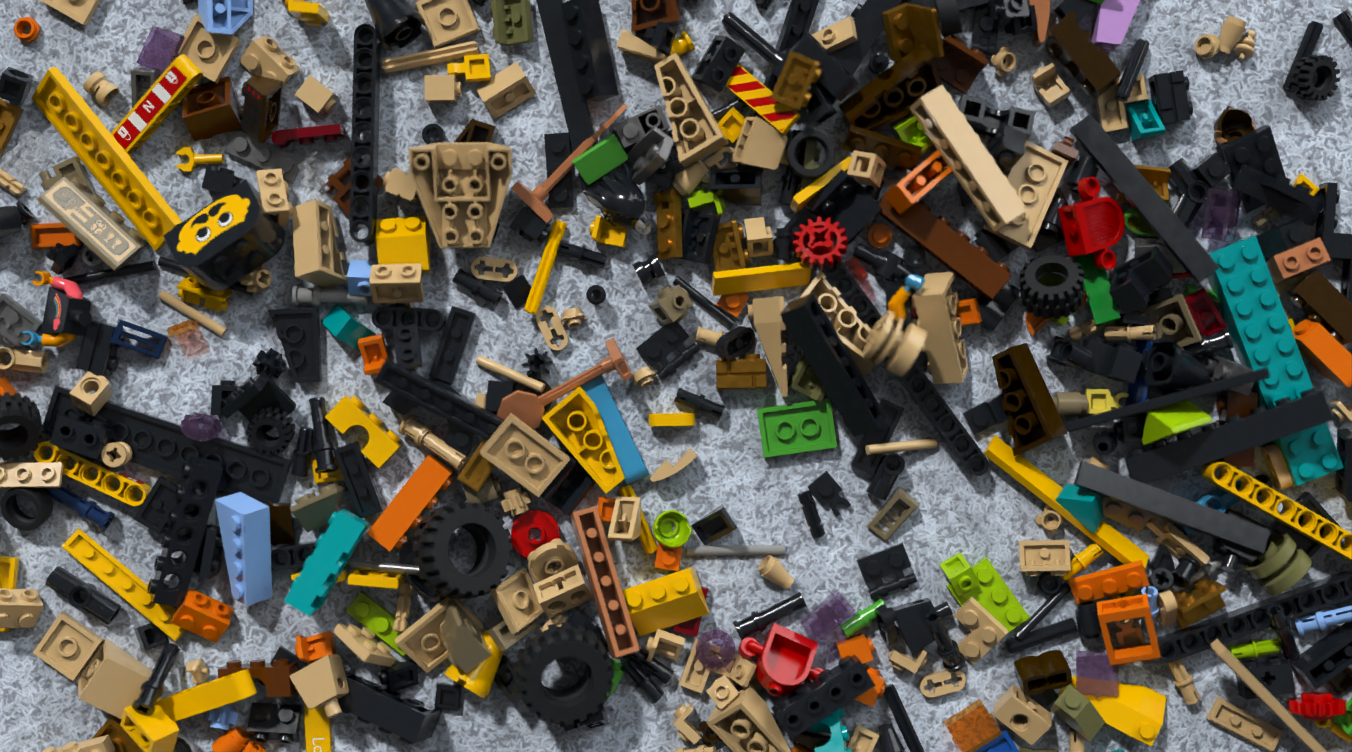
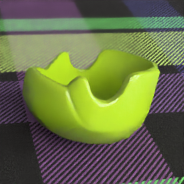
M666 510L656 516L652 527L655 539L667 548L681 547L688 542L692 533L687 517L676 510ZM672 521H673L674 524H675V529H674L673 532H672Z

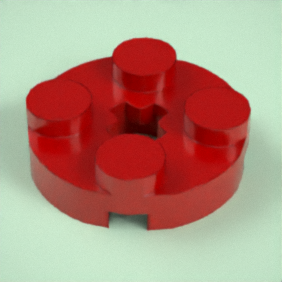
M540 509L528 510L522 513L514 521L511 530L513 547L520 555L527 558L529 553L535 551L538 547L549 543L553 539H560L558 522L550 513ZM531 528L542 531L540 540L536 538L530 539Z

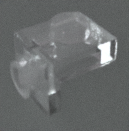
M314 151L298 165V168L305 176L302 181L310 190L316 188L323 195L330 188L321 176L331 168V165L318 151Z

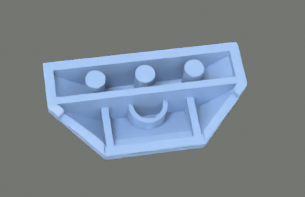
M198 0V13L206 33L233 35L253 15V0Z

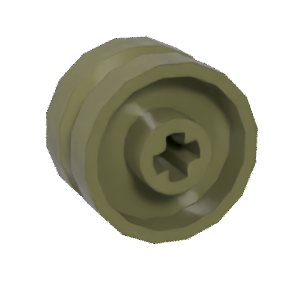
M1283 532L1269 538L1264 554H1258L1255 561L1244 565V568L1252 578L1260 579V586L1269 595L1273 596L1288 590L1304 577L1310 569L1312 560L1302 549H1296V542L1287 533Z

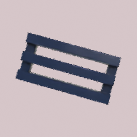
M118 319L117 327L113 331L114 334L110 342L159 359L168 336ZM125 326L159 338L160 342L157 343L123 331L122 328ZM121 335L157 349L156 352L118 340Z

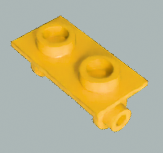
M186 277L176 287L179 288L178 297H181L182 301L200 305L202 298H204V307L218 312L228 309L229 302L226 300L233 293V291L226 289L210 291L193 277Z

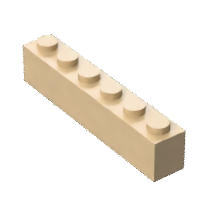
M943 85L920 97L910 107V110L993 232H996L1027 211L1022 199L1016 194L1008 178L1003 175L993 156L988 153L980 137L973 131L965 115L960 112Z

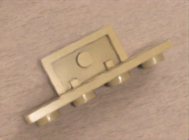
M1 462L0 488H60L64 465L60 462Z

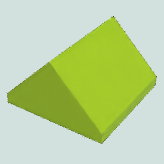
M1188 400L1147 411L1142 437L1143 445L1189 431L1212 422V418Z

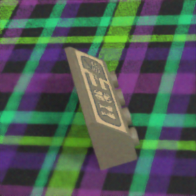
M64 176L36 199L113 270L126 266L147 245L142 240L144 238L143 235L136 229H130L123 223L125 219L118 212H111L105 206L106 202L96 193L92 195L86 189L87 184L78 176Z

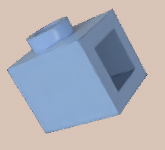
M350 261L347 273L349 295L372 296L369 284L371 266L378 264V261Z

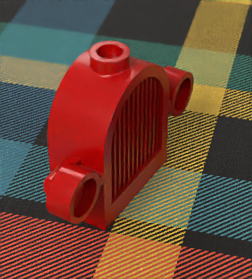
M1095 177L1082 178L1078 183L1081 201L1058 208L1068 255L1076 256L1093 252L1096 267L1101 271L1111 270L1116 265V256L1113 251L1108 250V247L1115 245L1122 237L1125 226L1124 215L1119 204L1112 198L1096 197L1100 191V184Z
M773 623L767 632L763 645L759 644L754 638L747 637L742 640L738 647V652L742 658L750 660L758 657L756 662L757 678L761 685L767 689V692L773 696L793 693L805 679L806 683H811L817 679L819 673L824 671L819 667H811L819 643L776 623Z

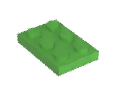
M830 398L822 399L821 402L813 400L757 408L764 458L837 447Z

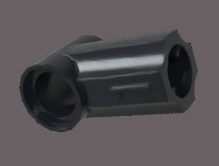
M899 453L883 454L880 464L866 489L868 493L886 501L898 475L905 467V461ZM891 457H897L898 465L892 469L887 468V460Z

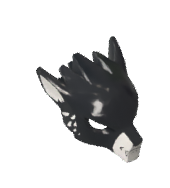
M626 162L622 163L624 176L614 173L615 180L604 176L600 182L602 187L599 185L596 187L598 191L596 194L586 189L583 193L590 203L601 210L604 218L612 226L633 229L645 236L651 231V222L644 214V195L637 184L632 181L633 174ZM618 215L628 217V219H621Z

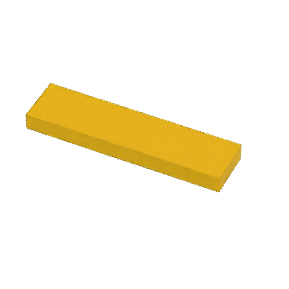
M808 261L804 265L798 262L713 272L711 290L713 296L809 285L812 268H810V262Z

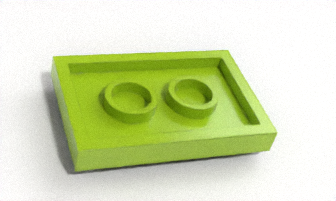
M987 557L971 567L979 582V586L958 596L951 583L946 585L960 606L970 597H973L1008 630V633L1030 618Z

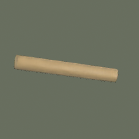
M165 290L160 293L158 297L160 300L219 336L223 337L227 331V328Z
M481 355L476 360L477 365L540 393L545 388L544 383Z
M936 438L866 445L865 451L867 455L937 448Z

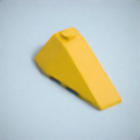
M580 386L543 415V421L606 494L625 479L598 408Z
M1072 676V683L1070 685L1091 701L1106 724L1145 744L1153 745L1163 724L1166 696L1143 685ZM1067 686L1060 689L1058 696L1062 694Z

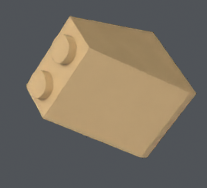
M105 638L78 677V699L122 719L124 708L132 705L138 699L141 693V685L148 681L152 670Z

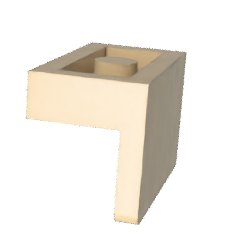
M517 62L492 76L491 81H484L475 88L494 119L536 94Z

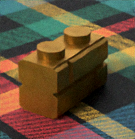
M745 354V359L716 360L717 390L767 388L766 359H760V354Z

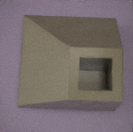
M336 482L319 489L320 495L316 496L315 492H312L295 500L297 505L290 507V510L306 532L326 525L334 512L338 513L347 490L346 484L338 486Z

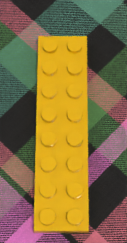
M57 67L48 69L31 99L155 252L162 249L166 245L163 235L181 224L182 221Z

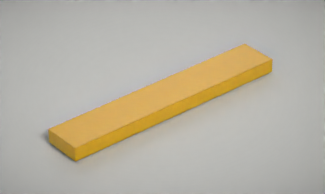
M80 528L61 546L176 642L184 634L186 629L171 623L177 609L169 605L152 603L151 596L147 593L148 585Z

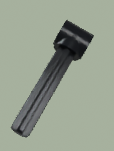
M733 12L725 14L722 23L770 63V71L779 78L789 53L786 50L779 52Z

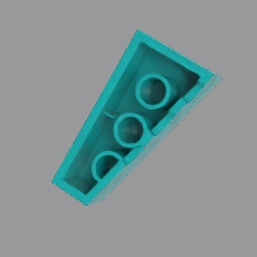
M342 509L338 513L334 512L327 523L329 525L328 530L325 534L322 533L315 543V551L307 557L302 566L304 569L299 577L297 576L293 581L290 591L283 602L309 617L319 611L370 523L346 509Z

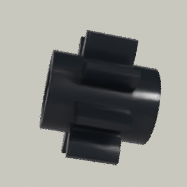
M272 348L266 353L260 350L256 356L257 358L252 363V365L256 366L257 375L263 371L270 378L272 376L279 378L286 366V363L282 362V354Z
M535 348V354L531 356L527 353L525 354L528 363H523L522 367L530 369L527 373L528 377L535 374L538 380H541L542 374L550 375L547 367L553 365V361H546L548 357L547 351L539 354L537 348ZM535 359H540L541 363H544L540 365L539 370L531 366V364L535 363Z

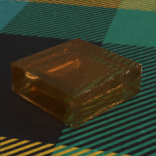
M187 320L169 327L167 332L170 338H177L196 331L199 327L195 320Z

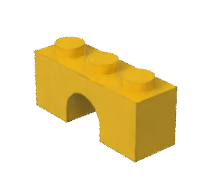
M345 395L325 418L342 434L348 433L355 425L363 426L369 433V441L361 452L378 468L383 467L403 446L399 442L401 440L400 436L392 429L387 431L381 425L383 423L382 419L374 412L369 414L363 408L365 403L356 395L353 397Z

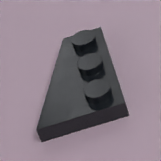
M319 308L268 310L276 327L277 336L285 351V357L295 383L322 382Z

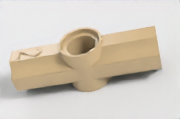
M0 347V369L45 373L48 368V352ZM7 352L11 355V362L9 364L5 361Z

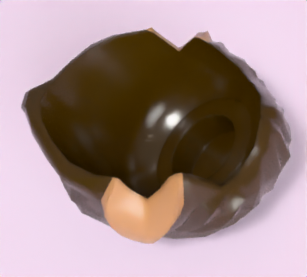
M1227 106L1214 124V139L1220 146H1223L1256 130L1257 128L1252 122V116L1245 110Z

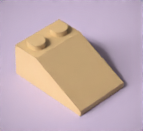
M750 685L740 690V695L725 709L722 710L715 705L707 721L709 727L733 752H791L766 702Z

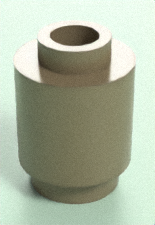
M1080 392L1054 393L1052 399L1060 417H1075L1087 413L1088 399L1086 394H1081Z

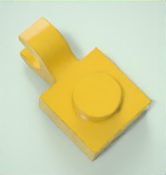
M489 54L464 56V63L447 64L448 74L455 75L456 78L466 76V82L491 81Z

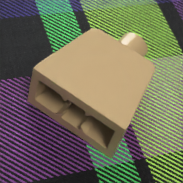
M746 117L731 162L766 170H776L779 163L788 166L786 159L787 149H784L788 140L787 136L759 117Z
M340 654L326 655L290 675L291 681L310 710L324 707L328 718L342 713L338 699L349 693V687Z

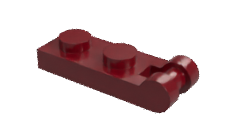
M341 124L277 130L272 134L271 139L274 144L282 148L288 147L291 142L298 141L300 145L315 144L314 140L324 139L326 143L338 142L339 137H345V128Z

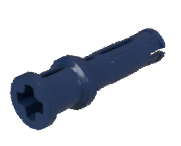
M63 486L60 488H44L50 497L79 514L82 521L87 520L97 526L100 532H104L114 519L115 514L113 512H106L98 507L95 501H87Z

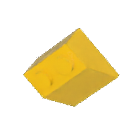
M426 215L377 219L376 247L378 264H421L422 273H430L431 233Z

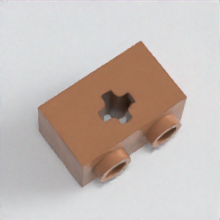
M1317 238L1273 256L1266 264L1275 285L1312 271L1315 268L1322 267L1331 259L1321 238Z

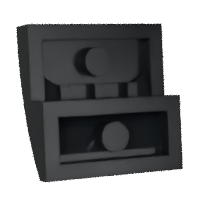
M681 208L683 257L678 259L711 265L720 215Z

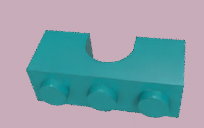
M843 707L811 726L814 734L820 732L831 733L829 742L824 746L814 748L815 752H852V749L847 748L846 741L850 740L848 728L842 724L841 718L845 717Z

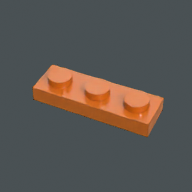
M1142 560L1069 579V585L1076 604L1150 586Z

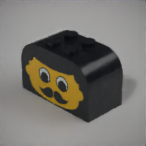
M245 179L167 232L163 237L174 260L206 289L221 291L232 286L273 258L284 244L285 230L278 224L275 214H267L261 203L260 193Z

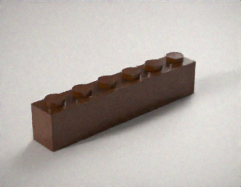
M892 184L891 187L886 191V193L890 189H892L895 186V184ZM884 195L877 202L882 208L880 216L949 270L955 271L959 278L990 302L994 300L1011 279L1012 275L1008 273L1010 269L1000 261L995 263L989 258L990 253L981 246L976 248L969 243L971 239L960 230L955 232L949 227L951 223L941 215L938 217L930 212L931 208L922 200L916 201L901 214L896 211Z

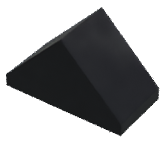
M723 504L691 525L704 546L737 528L736 523Z

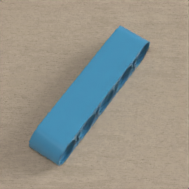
M600 375L580 386L598 408L624 473L626 484L630 485L649 476L650 473L643 463L642 456L637 446H635L627 425L624 423L622 415L602 376Z

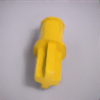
M1092 542L1080 553L1073 554L1075 557L1070 560L1071 571H1066V575H1060V577L1067 581L1083 568L1087 570V566L1102 556L1104 552L1096 542Z

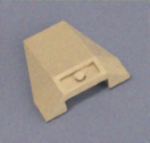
M438 142L409 148L410 175L439 248H490L512 176V148L490 142Z

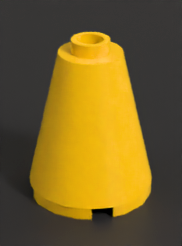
M487 629L482 634L491 656L467 674L460 666L455 668L453 664L444 673L485 700L490 693L504 652L499 651Z

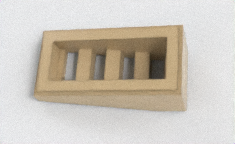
M622 29L617 44L622 54L656 64L667 58L661 51L629 31Z

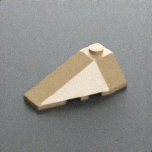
M784 296L752 299V304L747 305L748 319H753L754 328L781 396L788 397L787 364L785 362L786 342L785 337H783L786 326L780 315L785 308Z

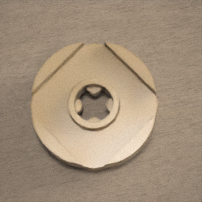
M553 539L549 543L538 547L535 551L530 552L527 558L530 575L536 583L578 564V558L574 549L569 544L563 543L561 539ZM556 561V565H555V566H552V565L550 564L551 562Z

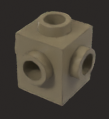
M667 285L657 292L658 298L649 305V308L662 325H666L685 318L689 314L687 310L693 305V302L690 300L689 293L680 285L673 287Z

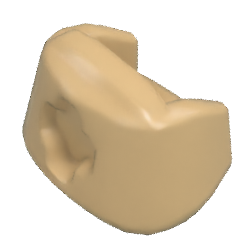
M196 659L187 663L186 670L193 675L194 684L200 685L208 680L209 669H207L202 659Z

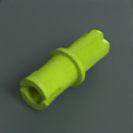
M1276 638L1261 641L1251 639L1248 643L1228 645V650L1237 659L1250 657L1257 659L1258 656L1279 653L1280 644Z

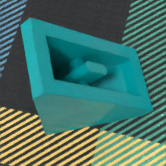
M1151 100L1126 104L1131 141L1156 138L1165 134L1166 129Z
M334 305L322 321L323 325L336 338L360 352L358 339L375 335L371 329L340 305Z
M1066 484L1055 499L1092 533L1097 530L1104 518L1101 495Z

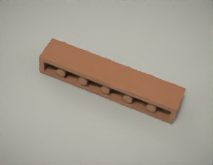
M597 506L573 512L569 517L611 658L639 651V645Z

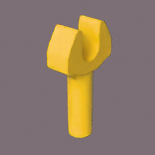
M183 147L176 152L177 155H188L189 157L187 164L176 165L177 168L185 172H194V168L198 164H224L223 154L197 155L191 147Z

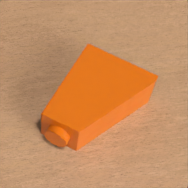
M1308 318L1299 322L1292 333L1300 351L1321 376L1349 388L1352 385V355L1320 323Z

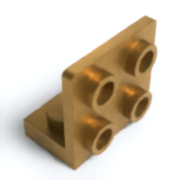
M903 3L882 13L890 59L892 61L901 60L922 43L934 57L941 58L944 56L939 16L935 8Z
M1204 578L1193 584L1194 588L1187 592L1181 590L1175 593L1174 597L1178 606L1176 621L1180 628L1184 629L1225 607L1226 605L1220 595L1227 590L1225 585Z

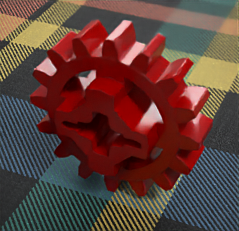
M818 216L817 222L813 223L811 219H808L807 226L799 225L800 232L794 233L795 240L793 241L796 257H801L803 265L809 261L810 268L813 269L816 264H819L820 269L823 270L824 264L828 263L830 267H833V260L842 261L841 254H846L848 240L845 237V229H840L838 221L831 224V218L828 217L823 222L821 217ZM834 238L837 240L836 246L833 244ZM805 240L808 242L807 248L804 247Z
M1320 691L1301 693V697L1290 698L1289 712L1302 715V719L1315 721L1334 719V715L1346 714V700L1333 697L1332 693Z

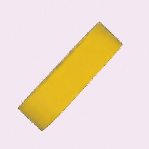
M695 413L648 414V426L695 425Z

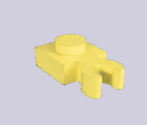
M1084 389V394H1086L1088 399L1086 414H1097L1111 410V407L1114 409L1122 407L1119 405V399L1121 397H1129V394L1119 392L1111 396V389Z

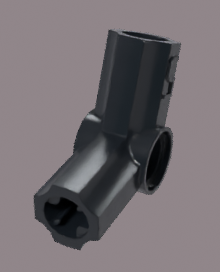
M1182 157L1168 168L1171 169L1169 179L1181 194L1172 211L1188 229L1203 202L1209 198L1210 188L1205 182L1199 180ZM1192 188H1195L1199 191V199H1195L1194 197H1192Z

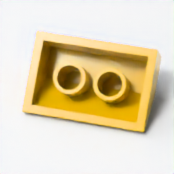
M694 566L622 590L631 622L640 636L710 613Z

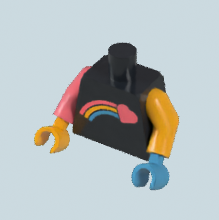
M35 271V273L41 274L42 281L33 280L32 283L34 285H51L48 291L41 328L43 335L39 336L38 333L24 331L22 334L31 335V340L28 343H21L31 347H36L39 343L42 346L65 347L74 341L76 336L85 335L87 326L92 321V315L90 314L91 301L83 297V293L76 282L57 276L52 278L48 271Z
M919 275L908 276L905 285L885 286L886 310L895 313L893 322L899 316L904 318L902 331L911 323L917 325L918 315L917 311L912 307V296L925 283V279Z

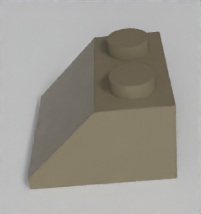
M450 599L443 627V634L446 640L444 646L450 653L448 658L455 668L460 666L467 674L491 655L481 629L454 599Z

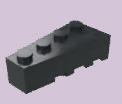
M345 673L349 693L338 699L342 713H352L363 723H373L379 726L378 729L387 734L394 733L400 736L399 739L407 744L417 743L432 737L442 709H426L422 707L424 703L422 701L409 698L401 699V694L397 691L391 693L388 688H383L381 691L379 690V684L351 673Z

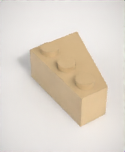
M316 199L292 207L295 277L325 289L347 284V275L344 274L341 262L345 260L343 252L339 253L335 238L339 237L332 207Z

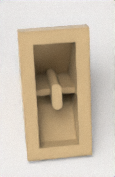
M616 496L608 540L634 541L641 535V498Z

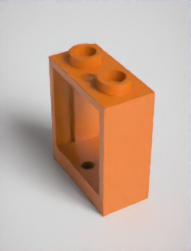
M1147 594L1097 602L1098 619L1110 665H1125L1130 662L1151 661L1155 658H1161ZM1145 617L1150 642L1113 647L1108 622Z

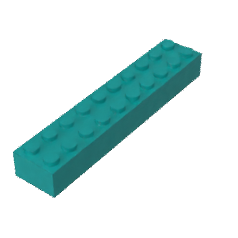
M1256 236L1244 237L1208 251L1207 253L1220 267L1209 275L1208 279L1213 292L1220 301L1218 305L1229 328L1228 331L1241 365L1252 370L1265 367L1269 370L1270 377L1254 382L1251 392L1258 393L1257 407L1265 405L1267 409L1275 406L1274 401L1290 396V399L1293 400L1301 397L1300 392L1313 388ZM1327 422L1271 441V443H1276L1282 452L1292 479V485L1299 486L1344 468Z

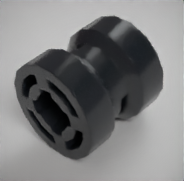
M655 253L648 256L644 262L638 261L632 264L643 286L649 284L651 279L655 277L661 278L665 276Z

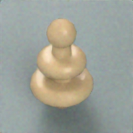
M1249 30L1246 33V37L1241 38L1239 44L1234 47V52L1239 56L1240 60L1251 58L1255 54L1253 49L1255 41L1253 38H1255L1256 33L1253 30Z

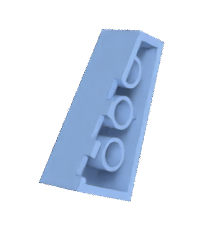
M242 492L215 499L232 597L246 606L271 598L272 572L269 506Z

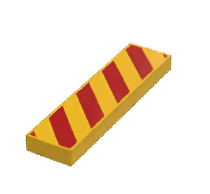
M737 64L725 86L782 134L786 135L801 115L791 107L771 99L772 91Z

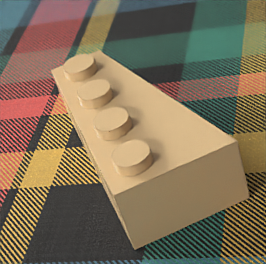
M675 52L654 66L665 101L666 112L670 120L679 161L685 168H688L729 142L686 66Z
M820 270L799 298L814 293L860 373L865 376L876 365L873 363L875 354L870 359L862 357L866 339L871 328L867 324L862 323L857 317L855 309L845 303L840 297L841 293L838 289L829 284L825 279L827 276Z
M955 271L925 274L923 287L912 296V307L917 311V326L927 331L922 348L928 357V373L932 375L934 384L963 383L969 370L964 339H959L962 333L961 317H956L957 303L959 302L958 292L952 291L951 284L952 281L956 280Z

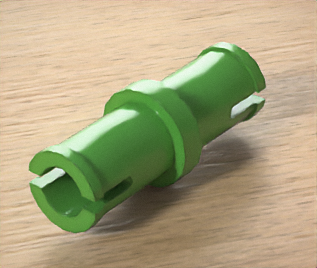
M881 598L866 609H859L855 616L839 625L847 638L865 626L867 628L871 626V622L876 620L875 608L884 605Z

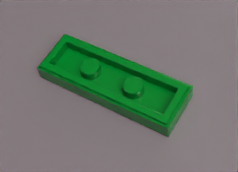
M1093 252L1076 255V262L1081 265V270L1084 272V288L1096 326L1120 320L1121 317L1117 304L1109 294L1111 285L1106 270L1101 271L1096 267Z

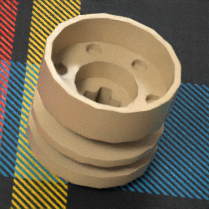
M888 310L871 329L866 339L862 357L870 359L875 354L873 359L875 364H879L885 357H888L885 369L898 377H902L918 356L926 339L927 331L913 323L909 324L902 331L904 318L899 316L893 322L895 313Z

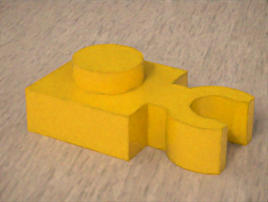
M734 107L718 122V125L726 139L734 143L739 138L745 118ZM727 144L716 151L718 152L721 149L725 148Z

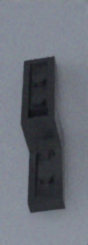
M1327 182L1319 184L1318 201L1322 202L1324 206L1316 219L1315 239L1321 238L1330 259L1343 260L1340 292L1352 303V234L1334 233L1338 223V216L1335 214L1336 204L1339 202L1340 192L1337 189L1338 183Z

